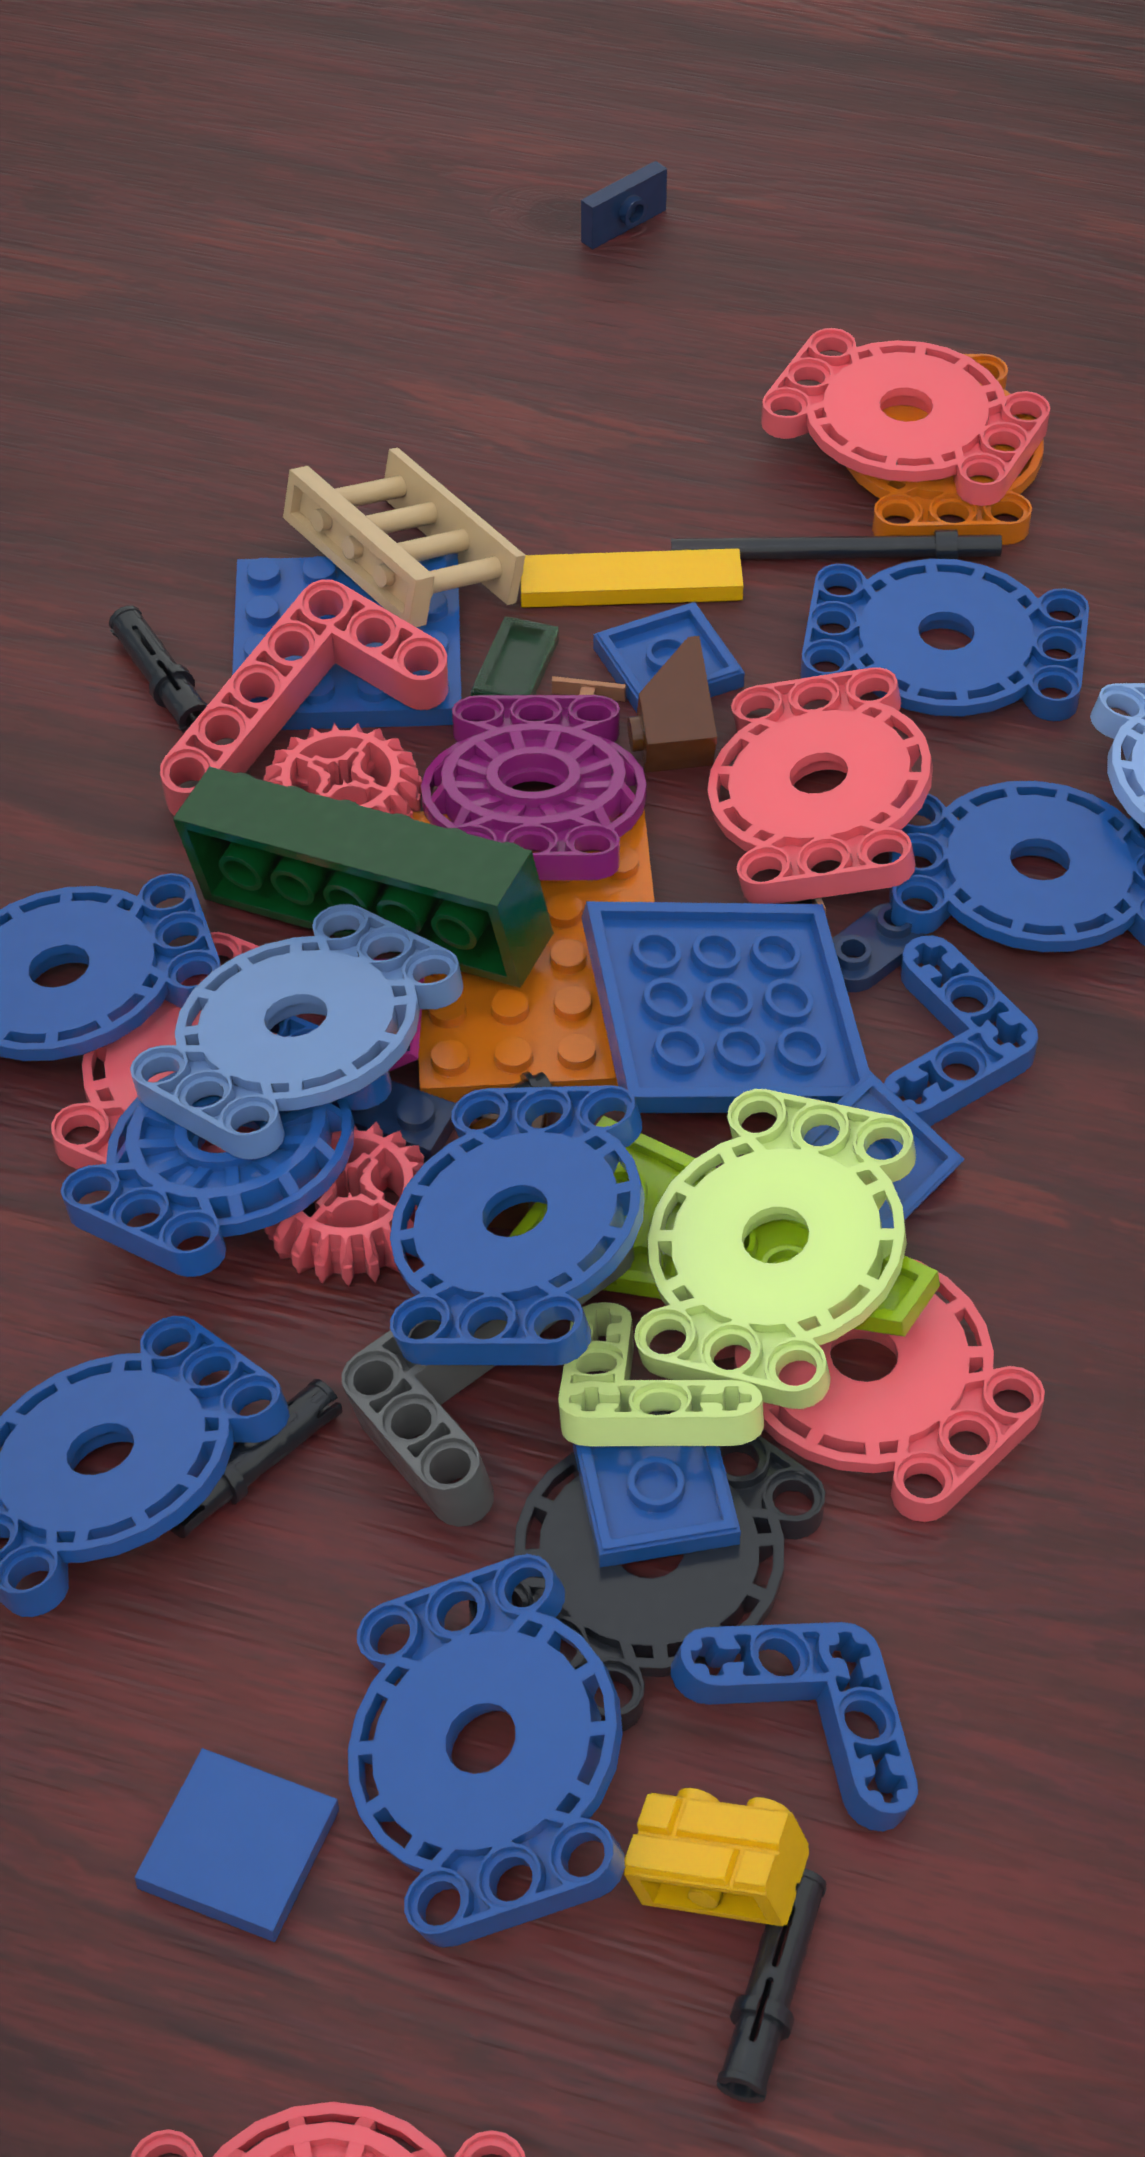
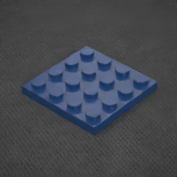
M458 553L419 561V563L428 571L458 565ZM324 556L237 559L232 675L300 593L313 582L318 580L340 582L377 605H381L329 558ZM459 588L434 593L430 601L427 624L417 627L437 639L444 646L447 653L448 694L440 705L429 710L410 708L335 663L281 730L311 729V727L314 729H331L334 723L338 728H353L357 723L360 728L453 725L452 708L456 702L462 699ZM324 615V616H321V617H319V618H320V619H331V618H334V617H336V616H334V615ZM373 642V643L367 644V645H365V646H367V647H379V646H382L383 644H382V643ZM290 656L285 658V660L295 661L301 659L302 656ZM419 670L413 672L412 674L417 676H425L431 674L432 672L427 670ZM256 697L251 699L250 702L260 703L269 698Z
M586 901L582 914V923L618 1086L631 1092L639 1113H728L729 1106L736 1097L743 1092L753 1089H767L836 1104L869 1072L823 904Z

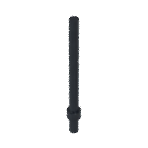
M955 529L934 530V535L671 538V551L739 549L741 560L849 558L958 559V557H1001L1002 537L1001 535H958V531Z

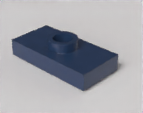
M654 161L582 199L581 242L593 250L666 211L667 168Z

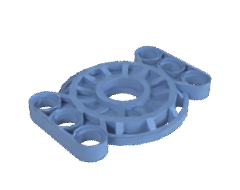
M339 904L328 907L314 918L312 924L314 936L294 937L272 942L242 953L212 971L192 990L179 1012L175 1029L176 1045H160L149 1048L140 1053L131 1064V1076L139 1101L148 1108L235 1157L241 1159L265 1157L276 1151L283 1143L285 1133L279 1111L301 1110L319 1106L360 1091L387 1073L405 1054L417 1032L420 1009H439L457 1001L462 995L464 988L457 956L450 950L359 906ZM356 930L355 933L349 936L329 938L336 932ZM401 952L400 955L392 959L373 960L380 954ZM433 974L447 975L446 978L433 983L418 982L420 979ZM202 1009L198 1025L192 1026L193 1021ZM300 1014L326 1016V1019L318 1028L300 1036L283 1037L270 1031L276 1024L292 1016ZM167 1071L177 1072L175 1076L168 1080L148 1082L156 1074ZM208 1096L222 1097L213 1105L206 1107L192 1106L194 1102ZM249 1122H268L257 1131L250 1133L237 1132L239 1127Z

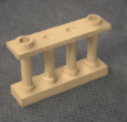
M398 447L389 449L385 477L374 481L334 489L309 466L289 470L283 518L384 609L411 625L420 627L427 624L430 601L434 593L480 582L505 604L516 603L523 574L525 554ZM387 501L395 509L365 516L356 507ZM417 527L426 537L396 543L387 534ZM458 553V565L428 571L419 563V561Z

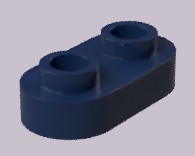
M890 903L874 907L832 938L847 992L864 991L877 984L901 965L902 954L906 944L914 938L924 936V933H911L912 924L907 922L902 926H891L890 924L894 923L891 921L892 906ZM853 955L857 956L858 958H850L847 956Z

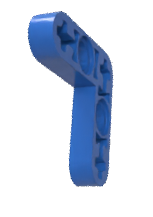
M931 935L914 938L906 944L902 954L900 970L902 983L955 1037L894 1071L886 1078L884 1084L898 1097L903 1096L906 1099L903 1102L925 1123L932 1126L1029 1069L1035 1059L1038 1032L1033 1022L950 942L944 938ZM934 966H940V971H938ZM960 997H972L982 1002L985 1007L978 1012L967 1013L954 1007L952 1002ZM998 1038L1004 1043L1001 1046L997 1044ZM1016 1042L1020 1044L1017 1048L1013 1045ZM961 1063L971 1067L976 1075L968 1080H955L947 1076L942 1069L950 1064ZM922 1097L921 1104L917 1105L914 1100Z
M830 1622L704 1627L695 1629L685 1636L672 1661L671 1678L675 1687L686 1698L696 1703L708 1705L816 1700L841 1797L848 1814L859 1825L874 1831L883 1832L894 1829L903 1821L917 1798L918 1783L882 1654L875 1638L867 1630L852 1623ZM769 1649L784 1654L790 1660L794 1674L783 1677L768 1672L760 1662L759 1652ZM834 1651H840L843 1659L832 1658V1654ZM739 1653L741 1655L740 1662H734ZM698 1656L705 1657L709 1667L721 1668L717 1676L710 1675L709 1669L705 1664H695L696 1658ZM846 1662H856L857 1664L851 1675L849 1674ZM849 1682L851 1689L844 1691L845 1687ZM857 1711L870 1716L879 1729V1737L864 1739L855 1735L848 1728L844 1714ZM881 1759L879 1764L875 1768L874 1761ZM874 1776L880 1792L892 1793L893 1798L889 1803L884 1802L883 1796L879 1791L868 1790L867 1787Z

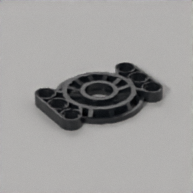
M657 1411V1412H654V1415H664V1414H670V1413H673V1412H671V1411ZM761 1436L743 1445L719 1446L722 1458L727 1454L739 1452L751 1456L757 1463V1468L749 1475L732 1476L726 1473L741 1530L740 1544L685 1553L678 1567L665 1576L653 1579L637 1577L627 1572L620 1564L599 1567L574 1452L547 1471L526 1499L516 1525L514 1556L531 1554L540 1556L549 1563L565 1588V1602L556 1619L585 1639L607 1667L612 1681L625 1685L631 1691V1700L624 1707L620 1708L622 1732L634 1726L643 1714L645 1684L642 1676H671L672 1661L685 1636L695 1629L704 1627L737 1626L744 1614L749 1612L752 1613L748 1619L739 1626L762 1625L774 1607L783 1579L784 1539L797 1540L808 1537L818 1529L823 1520L825 1490L822 1482L814 1473ZM572 1473L574 1474L575 1479L565 1485L554 1501L547 1499L555 1486ZM797 1491L806 1495L811 1500L813 1506L805 1514L792 1516L780 1512L775 1507L773 1501L783 1492ZM534 1517H536L542 1524L539 1549H526L527 1535ZM773 1555L772 1572L765 1589L757 1585L759 1564ZM530 1577L521 1581L514 1589L512 1600L520 1607H527L536 1603L545 1590V1579ZM469 1600V1620L471 1624L477 1614V1602ZM575 1649L577 1654L574 1659L569 1662L575 1670L588 1662L577 1649ZM698 1656L694 1662L695 1664L701 1663L708 1666L705 1657ZM597 1705L601 1721H605L604 1708Z

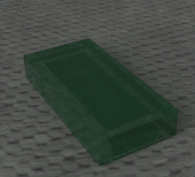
M505 616L470 691L471 696L535 695L559 642V628Z

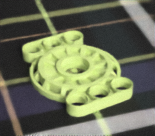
M753 1089L743 1092L729 1106L727 1118L733 1139L720 1143L694 1159L671 1181L655 1208L648 1233L649 1266L660 1297L666 1306L653 1309L645 1314L636 1325L634 1338L642 1364L649 1372L657 1376L672 1380L746 1381L755 1385L761 1391L763 1402L791 1409H804L814 1406L821 1401L830 1387L831 1377L828 1364L820 1345L838 1339L863 1323L887 1298L901 1272L907 1240L903 1207L892 1182L901 1180L911 1172L916 1161V1150L910 1127L902 1119L895 1116L767 1089ZM767 1112L777 1118L771 1128L760 1133H751L741 1127L744 1120L754 1113ZM820 1125H828L839 1131L837 1138L828 1145L812 1146L803 1140L809 1130ZM881 1139H894L903 1145L899 1154L887 1160H877L866 1153L872 1143ZM722 1163L720 1167L708 1173L695 1187L692 1186L703 1174ZM885 1200H887L893 1214L894 1228H882L879 1209ZM679 1201L682 1206L677 1212L673 1230H665L667 1219ZM773 1220H793L804 1224L808 1228L807 1244L798 1255L788 1261L763 1263L752 1258L744 1249V1240L749 1233L758 1226ZM661 1251L672 1257L677 1273L676 1276L668 1280L665 1279L661 1268ZM890 1254L889 1261L880 1276L883 1259ZM665 1330H677L686 1336L682 1347L669 1354H658L649 1348L654 1336ZM741 1345L751 1352L748 1361L740 1368L725 1370L713 1363L716 1354L727 1346ZM794 1361H807L816 1367V1373L813 1378L799 1386L787 1385L781 1382L778 1377L782 1368Z

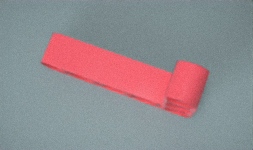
M318 580L311 583L300 593L164 757L160 765V777L169 811L175 816L195 788V786L192 788H181L178 786L187 781L199 782L209 766L233 773H246L335 663L410 708L429 710L437 707L445 700L448 694V665L444 646L434 637L340 582ZM324 615H334V616H336V617L331 618V619H320V618H319V617L324 616ZM373 642H377V643H382V644H383L382 646H379V647H367V646H365V645L370 644V643H373ZM290 656H302L301 659L295 661L285 660V658ZM419 670H427L432 672L431 674L425 676H417L412 674L413 672ZM256 697L269 698L260 703L250 702L251 699ZM224 738L234 739L232 743L227 745L214 744Z

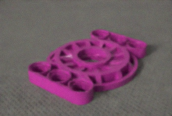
M599 695L469 696L456 702L452 708L453 736L457 742L433 760L426 769L421 783L423 811L430 824L443 828H457L470 835L501 843L511 842L524 849L537 851V853H533L539 880H599L610 877L617 872L620 866L619 837L632 829L641 817L647 798V783L643 768L630 752L614 742L620 735V707L618 703L611 698ZM530 781L547 782L556 786L553 789L539 792H526L511 788L514 785ZM635 785L636 794H634L628 786ZM434 786H437L438 788L431 796ZM442 814H447V816L449 817L450 820H448V819H447L445 816H443ZM586 851H600L597 853H586Z

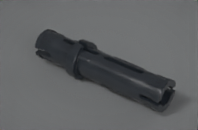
M128 605L119 608L110 617L109 627L112 629L110 631L118 638L132 661L149 682V693L157 705L167 708L176 720L182 733H185L208 705L195 690V679L185 666L174 661L162 641L156 636L142 616L139 608Z
M313 1379L307 1387L287 1402L290 1417L286 1426L277 1435L257 1443H234L226 1470L208 1498L183 1522L170 1530L178 1537L186 1538L193 1529L226 1503L231 1501L233 1505H236L246 1497L248 1486L258 1477L276 1465L332 1419H336L341 1415V1403L335 1402L331 1406L328 1405L338 1398L335 1392L324 1381Z
M806 1868L804 1869L800 1884H796L797 1895L787 1925L783 1927L765 1925L745 1995L736 1997L731 2010L730 2019L735 2028L722 2071L719 2072L716 2082L717 2088L722 2093L741 2102L760 2103L765 2100L767 2083L779 2043L789 2038L795 2020L793 2013L789 2009L802 1964L807 1954L821 1898L825 1895L827 1885L826 1881L819 1874ZM790 1926L789 1933H788V1936H787V1939H786V1943H785V1946H784V1949H783V1953H782V1956H781V1959H780V1963H779V1965L777 1966V1963H778V1960H779V1956H780V1953H781V1950H782V1946H783V1943H784V1940H785V1936H786L788 1927ZM763 2010H764V2017H763V2020H762V2023H761V2017H762Z

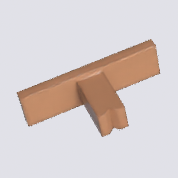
M552 676V694L606 696L614 701L625 702L626 684Z

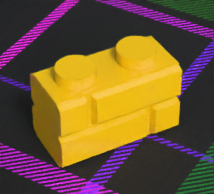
M683 1788L678 1791L677 1796L657 1793L647 1794L637 1822L638 1833L633 1834L625 1857L623 1873L642 1905L782 1927L787 1925L797 1895L796 1884L801 1882L809 1856V1843L792 1812L774 1800L761 1797L749 1799L746 1806L719 1802L713 1795L695 1788Z

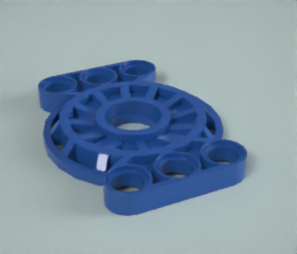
M923 559L904 562L879 571L869 579H866L862 572L854 566L831 564L818 571L815 578L802 650L800 676L801 678H808L865 668H884L895 674L901 697V707L906 710L934 716H969L992 712L1015 703L1021 698L1032 714L1040 719L1062 721L1073 716L1079 704L1089 615L1088 601L1080 593L1066 588L1047 591L1040 598H1037L1029 588L1008 574L982 564L958 559ZM832 586H843L851 589L853 592L848 595H835L829 593L826 589ZM1064 611L1071 613L1076 618L1062 621L1052 618L1049 613ZM824 624H839L847 630L841 633H828L819 627ZM931 629H951L965 634L972 641L965 647L956 650H942L925 643L920 634ZM1050 649H1060L1067 651L1072 656L1067 659H1055L1049 657L1044 652ZM819 662H831L840 666V669L834 672H822L815 669L813 665ZM1045 688H1057L1065 691L1068 696L1061 699H1053L1044 696L1040 691ZM873 691L880 698L887 694L884 691Z
M1006 781L973 790L958 797L946 807L937 797L928 793L922 808L916 815L924 816L932 823L926 826H916L908 823L901 829L911 840L914 856L924 857L932 865L926 868L915 867V871L909 880L901 885L889 888V903L892 906L891 921L895 926H902L907 922L912 924L911 933L929 934L936 931L952 915L959 923L984 938L1013 948L1038 952H1068L1098 946L1123 934L1128 929L1145 946V837L1141 834L1145 829L1132 817L1128 819L1117 808L1093 794L1066 785L1042 781ZM889 852V863L899 859L901 854ZM1022 856H1042L1054 860L1067 871L1063 876L1053 880H1037L1019 873L1012 865L1011 860ZM918 898L928 901L932 904L933 908L927 911H917L908 908L903 902L908 899Z
M169 873L159 875L143 885L138 896L124 890L100 886L64 887L36 893L0 909V1057L21 1061H47L86 1054L116 1042L141 1026L162 1005L164 1000L182 1008L192 990L198 986H184L182 982L195 975H209L221 966L191 880L182 874ZM167 899H183L181 903L172 907H156L157 904ZM189 935L197 937L193 942L183 946H169L171 941L179 937ZM66 963L89 965L86 972L79 979L65 986L52 988L35 983V980L42 973L55 966Z
M292 1016L276 1024L270 1031L283 1037H296L313 1031L319 1025L297 1016ZM389 1070L360 1091L334 1102L301 1110L279 1111L285 1133L283 1143L276 1151L258 1159H241L228 1152L211 1153L201 1150L202 1145L206 1141L205 1139L148 1108L137 1097L119 1117L109 1138L106 1164L88 1165L79 1168L68 1175L62 1183L61 1195L70 1221L79 1229L177 1275L196 1277L207 1274L217 1268L225 1258L226 1245L223 1237L243 1235L273 1226L303 1211L328 1191L345 1169L354 1146V1120L351 1110L369 1109L378 1106L387 1099L392 1090ZM177 1072L160 1079L158 1082L172 1078ZM208 1096L194 1102L192 1106L206 1107L213 1105L222 1097ZM253 1121L242 1126L253 1128L257 1131L268 1122ZM341 1131V1136L334 1150L331 1147L332 1132ZM102 1190L110 1192L101 1201L92 1204L78 1203L82 1197L89 1193ZM145 1213L159 1215L155 1221L142 1227L127 1226L129 1221L136 1216ZM194 1236L209 1238L206 1244L194 1250L183 1251L177 1249L178 1245L185 1239Z
M613 1085L486 1088L472 1091L456 1102L452 1110L451 1120L459 1138L447 1144L422 1165L404 1188L393 1212L390 1241L394 1261L399 1273L415 1296L405 1300L395 1309L390 1318L391 1332L403 1357L414 1364L539 1366L567 1364L578 1359L587 1350L591 1342V1329L583 1308L577 1299L590 1293L616 1270L633 1247L643 1222L645 1193L636 1163L626 1150V1147L630 1146L642 1131V1119L636 1101L629 1090ZM622 1111L626 1113L624 1118L612 1126L599 1127L594 1125L595 1121L607 1112ZM556 1112L562 1114L561 1118L551 1126L545 1128L531 1127L533 1121L545 1113ZM490 1113L499 1115L496 1122L484 1129L476 1130L469 1128L471 1122L482 1115ZM618 1162L628 1173L630 1181L617 1183L614 1173ZM525 1202L547 1204V1212L543 1220L535 1228L522 1235L503 1237L494 1235L487 1230L488 1225L499 1213L513 1205ZM415 1206H417L414 1227L407 1229L408 1221ZM406 1253L418 1257L423 1267L413 1273L408 1265ZM498 1319L507 1322L505 1329L493 1338L477 1339L473 1337L476 1330L488 1321ZM564 1319L574 1322L572 1329L560 1338L549 1340L540 1337L542 1330L554 1321ZM438 1320L441 1322L438 1330L426 1338L412 1339L408 1337L411 1329L423 1321Z
M171 1316L155 1322L143 1333L140 1340L141 1353L117 1354L89 1360L59 1372L27 1391L0 1416V1449L2 1447L0 1452V1538H9L7 1544L0 1549V1602L12 1613L20 1617L43 1615L56 1608L68 1592V1563H84L120 1555L155 1540L183 1522L208 1498L224 1474L234 1442L257 1443L265 1441L277 1435L286 1426L290 1417L289 1407L278 1381L195 1320L186 1316ZM180 1342L189 1343L184 1350L174 1355L159 1356L164 1349ZM229 1371V1374L224 1379L215 1384L207 1386L198 1385L204 1377L211 1373ZM260 1400L271 1401L264 1410L257 1414L249 1416L239 1415L240 1411L252 1402ZM115 1442L134 1443L129 1456L120 1465L108 1472L96 1475H82L74 1471L77 1464L96 1448ZM37 1571L49 1572L47 1577L33 1588L26 1590L15 1589L21 1579Z
M531 1554L514 1556L384 1602L371 1609L365 1615L357 1630V1644L361 1653L379 1673L371 1682L355 1715L348 1746L349 1786L358 1814L376 1841L409 1869L420 1873L408 1888L404 1898V1912L412 1927L430 1944L442 1948L458 1946L600 1898L614 1889L620 1882L625 1869V1854L620 1843L600 1822L590 1819L601 1805L617 1769L623 1735L620 1699L609 1671L601 1659L580 1634L556 1619L565 1602V1588L549 1563L540 1556ZM530 1577L545 1579V1590L536 1603L527 1607L512 1605V1594L521 1581ZM466 1600L477 1602V1614L469 1626L458 1631L445 1630V1617L455 1604ZM397 1624L409 1625L410 1636L401 1650L389 1655L378 1653V1641L386 1629ZM561 1639L580 1651L588 1662L575 1670L566 1657L560 1653ZM398 1679H401L400 1682L395 1686V1682ZM599 1686L604 1699L605 1721H601V1715L594 1699ZM384 1700L386 1704L378 1718L374 1740L368 1741L372 1723ZM503 1711L510 1715L515 1724V1742L507 1758L499 1766L488 1772L472 1774L460 1771L455 1766L451 1755L453 1745L463 1728L474 1718L484 1713ZM365 1763L373 1765V1777L379 1795L370 1800L366 1789ZM396 1821L411 1837L406 1847L403 1848L391 1839L380 1822ZM588 1841L603 1843L605 1856L602 1864L594 1873L584 1877L570 1875L568 1861L571 1853L577 1846ZM525 1865L530 1867L532 1870V1882L529 1890L515 1901L506 1902L499 1900L497 1884L504 1872L513 1866ZM448 1889L459 1891L460 1907L453 1919L443 1925L433 1926L428 1924L426 1909L429 1901L435 1894Z

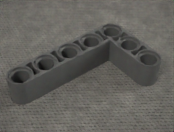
M634 1247L631 1248L610 1276L590 1293L577 1299L580 1305L613 1283L631 1267L634 1260ZM498 1319L488 1321L476 1330L473 1337L477 1339L493 1338L505 1329L507 1322ZM438 1320L423 1321L411 1329L408 1337L412 1339L426 1338L438 1330L441 1322ZM559 1320L554 1321V1322L548 1324V1325L542 1330V1332H544L545 1330H547L549 1327H551L552 1325H554V1324H555L556 1322H558ZM390 1330L355 1354L346 1363L342 1372L344 1390L364 1432L435 1515L449 1525L457 1527L471 1525L481 1520L490 1511L494 1502V1489L477 1447L443 1409L441 1404L496 1365L414 1364L403 1357ZM458 1478H463L462 1480L456 1483L449 1484L450 1482Z

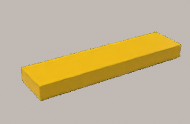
M739 549L525 555L523 574L520 581L521 607L524 608L743 600L744 588Z

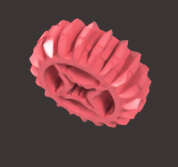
M334 723L331 730L320 733L311 727L306 740L290 737L287 750H275L272 765L266 766L264 781L286 787L296 786L309 793L336 800H350L363 807L390 814H404L412 819L413 812L421 811L422 779L418 775V769L413 760L412 752L404 751L399 738L386 740L380 728L366 734L363 733L358 723L351 730H339Z
M377 1121L367 1131H358L354 1124V1146L346 1167L328 1191L313 1202L315 1203L316 1212L309 1217L301 1211L273 1226L264 1228L269 1240L274 1241V1249L279 1254L280 1259L291 1258L292 1265L296 1268L298 1274L315 1267V1274L322 1284L333 1273L341 1274L348 1287L355 1274L366 1273L376 1283L380 1275V1268L383 1266L399 1272L394 1261L390 1241L393 1212L397 1203L394 1206L385 1201L383 1191L389 1187L400 1199L406 1185L424 1164V1156L420 1152L419 1145L406 1146V1140L403 1139L400 1131L383 1137V1131L380 1129ZM341 1131L332 1132L331 1147L334 1150L341 1136ZM415 1206L408 1221L407 1229L414 1227L417 1206ZM406 1253V1256L415 1257L409 1253Z

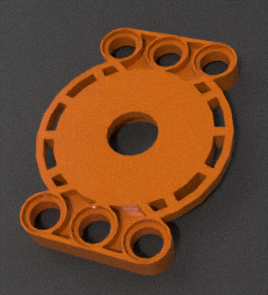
M964 354L990 371L1002 386L1005 396L1011 394L1005 390L1008 367L1002 359L990 354ZM908 405L891 406L882 410L887 416L904 422L917 421L929 415L920 408ZM1026 414L1015 415L1018 417V419L1021 420L1037 419L1034 416ZM1044 438L1004 497L999 502L987 506L973 505L962 500L957 494L953 476L919 482L893 481L861 474L848 467L846 468L860 485L880 498L875 503L872 529L874 536L934 535V530L957 529L958 535H1001L1002 545H1009L1024 540L1029 533L1032 506L1030 501L1020 494L1035 480L1041 467ZM1008 445L991 446L992 448L1000 451L1016 450L1014 447ZM986 476L970 477L975 482H994V479ZM1008 514L1017 517L1019 520L1005 522L993 516ZM954 515L963 518L965 521L951 523L945 522L939 517ZM901 516L909 519L910 522L896 524L888 522L885 518Z

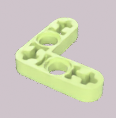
M608 1302L592 1303L582 1307L591 1329V1342L587 1350L578 1359L564 1364L558 1398L562 1435L569 1442L582 1446H735L751 1442L761 1435L764 1428L763 1398L761 1391L755 1385L740 1380H630L634 1351L631 1312L624 1306ZM572 1321L570 1323V1330L574 1325V1322ZM599 1336H606V1341L597 1340ZM593 1371H608L600 1374H586ZM657 1411H671V1412H673V1413L664 1414V1415H652V1414H649V1413L657 1412Z

